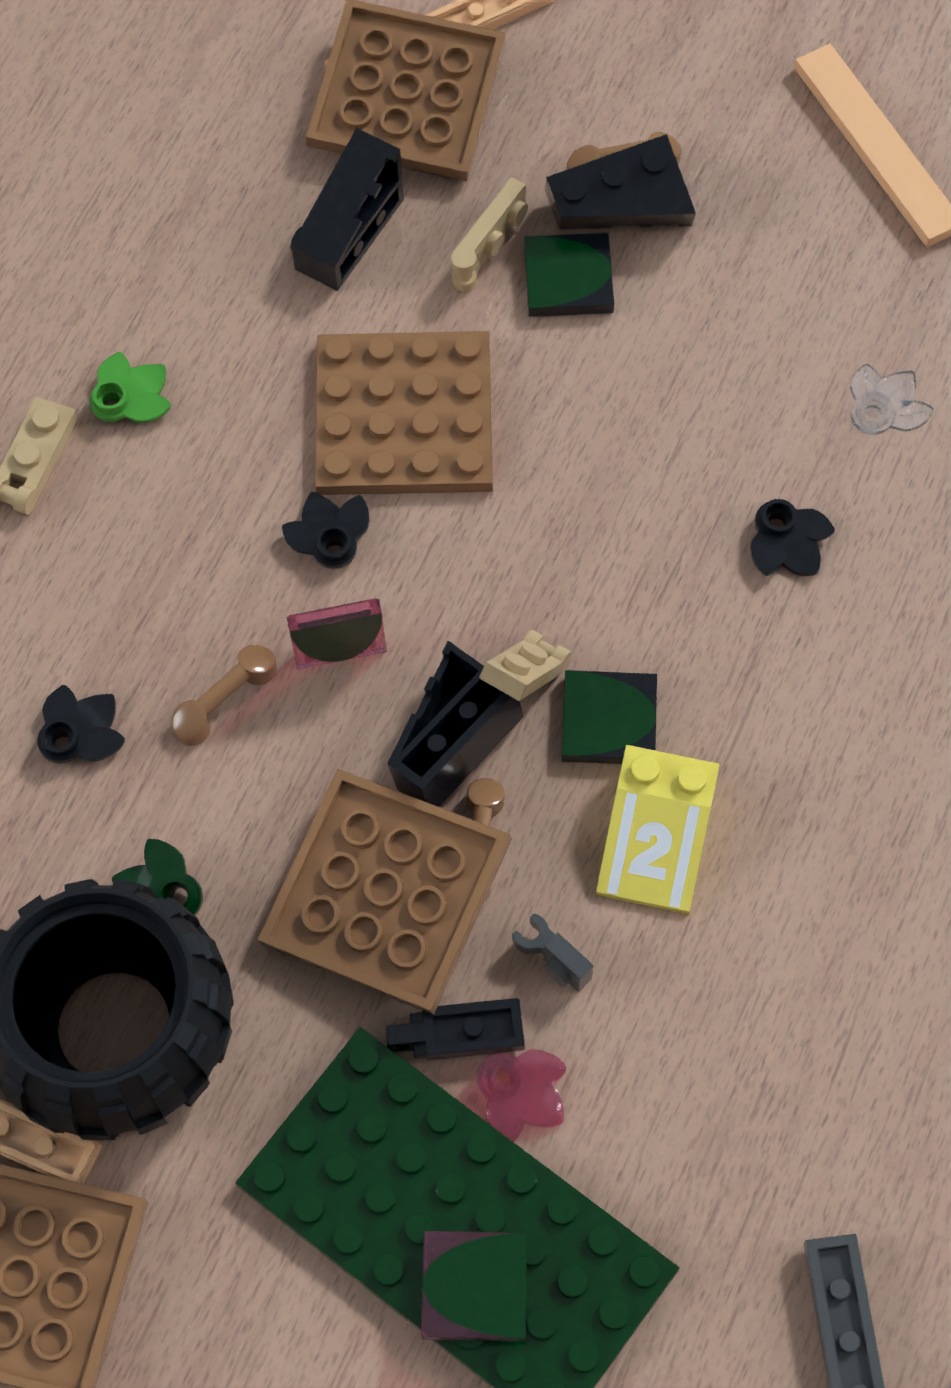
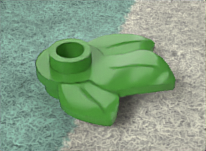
M121 352L108 357L100 365L97 371L98 384L93 389L89 400L91 410L98 419L105 422H116L127 418L137 423H145L161 418L170 410L171 403L160 395L166 381L165 365L149 364L131 368L129 361ZM111 400L119 401L114 405H106Z

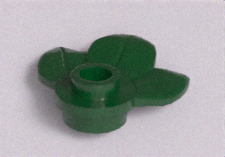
M158 839L146 840L144 848L145 865L127 868L112 877V882L121 879L152 888L156 896L162 897L165 900L168 897L173 899L175 891L183 888L187 893V901L182 906L193 915H196L202 906L203 891L201 885L194 877L187 874L184 856L174 846Z

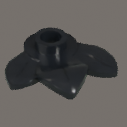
M311 492L303 507L302 521L283 524V535L287 544L296 552L313 555L316 561L326 568H342L352 562L356 556V541L366 533L369 527V510L365 500L360 495L351 498L339 509L337 505L317 492ZM333 545H339L343 548L341 551L334 553L327 551Z
M773 499L764 503L756 513L755 527L758 533L751 542V556L757 569L765 576L773 574L782 565L788 571L797 575L814 576L818 573L821 563L817 542L834 534L835 528L824 514L815 509H795L786 500ZM778 519L784 523V526L776 527L771 525L769 521Z
M61 685L47 697L42 708L45 725L38 734L37 744L41 754L48 761L62 764L70 762L75 758L96 762L114 755L124 745L125 738L119 732L110 728L116 713L114 695L100 694L77 701L71 689L66 685ZM61 737L70 739L69 743L64 747L57 748L54 746L56 740Z

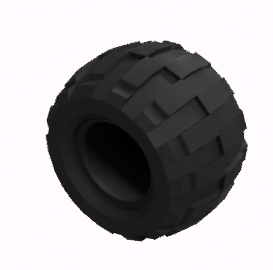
M93 879L64 884V892L45 900L42 899L41 895L37 896L18 910L20 918L7 931L0 929V1090L6 1099L22 1111L29 1120L54 1133L67 1132L79 1135L82 1140H116L120 1133L134 1130L143 1135L168 1124L165 1117L181 1105L185 1104L190 1107L209 1086L208 1077L214 1066L223 1061L232 1033L230 1018L234 1001L230 977L215 941L209 937L200 925L198 918L178 901L170 897L165 900L162 897L156 896L152 888L121 879L119 881L114 880L113 885H99ZM109 973L136 975L152 984L165 1000L168 1007L169 1020L160 1036L147 1050L133 1060L116 1068L97 1072H80L69 1063L64 1056L59 1042V1019L63 1007L78 987L90 979Z

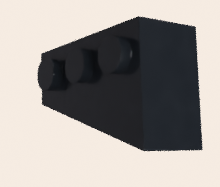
M356 128L305 222L292 238L290 248L296 271L336 291L340 289L404 200L401 152L399 148Z
M667 134L546 177L545 192L559 229H594L639 225V227H652V225L677 224L678 226H692L696 215Z
M447 641L442 651L443 659L434 677L429 678L424 688L425 695L416 714H411L387 763L397 790L437 807L448 798L524 717L520 701L481 680L479 676L484 666L450 641Z

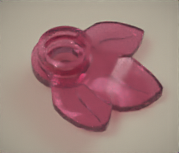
M537 1049L528 1050L517 1057L506 1053H498L485 1059L479 1067L477 1083L481 1093L488 1099L486 1110L488 1123L513 1142L519 1137L524 1123L543 1128L562 1124L564 1121L563 1102L552 1085L564 1075L567 1070L566 1065L555 1055ZM499 1069L506 1070L510 1075L511 1081L507 1087L499 1085L496 1081V1072Z

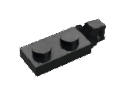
M519 998L442 1005L437 1007L434 1015L422 1010V1012L410 1014L411 1023L386 1026L388 1048L393 1052L414 1050V1059L427 1058V1060L525 1050Z

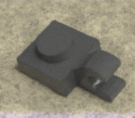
M533 913L530 916V924L539 932V935L535 939L528 940L515 931L512 934L514 946L525 954L540 953L544 955V961L547 963L544 967L548 974L560 985L565 987L569 983L575 990L580 992L592 979L593 964L559 933L555 935L541 916Z

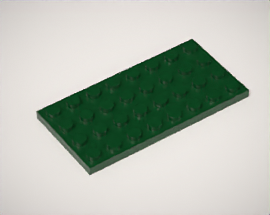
M359 1027L235 1182L239 1189L492 1388H595L680 1269L679 1266L361 1027ZM527 1233L526 1339L499 1337L462 1327L442 1316L428 1302L423 1291V1278L430 1264L441 1254L464 1242L486 1236Z

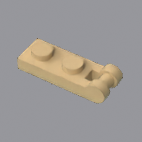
M511 177L451 255V267L453 269L452 285L457 291L469 292L475 288L477 284V271L489 256L494 257L497 255L512 226H519L525 218L528 210V204L525 203L526 184Z
M35 397L0 466V505L3 503L12 505L14 511L26 515L32 512L78 420L75 409ZM14 481L24 484L19 489L12 487Z
M532 629L524 640L487 661L479 678L520 701L559 676L570 661L572 651L562 645L552 646L544 641V635Z

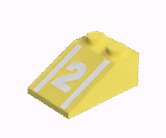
M626 745L596 889L597 896L689 915L717 781L719 763Z

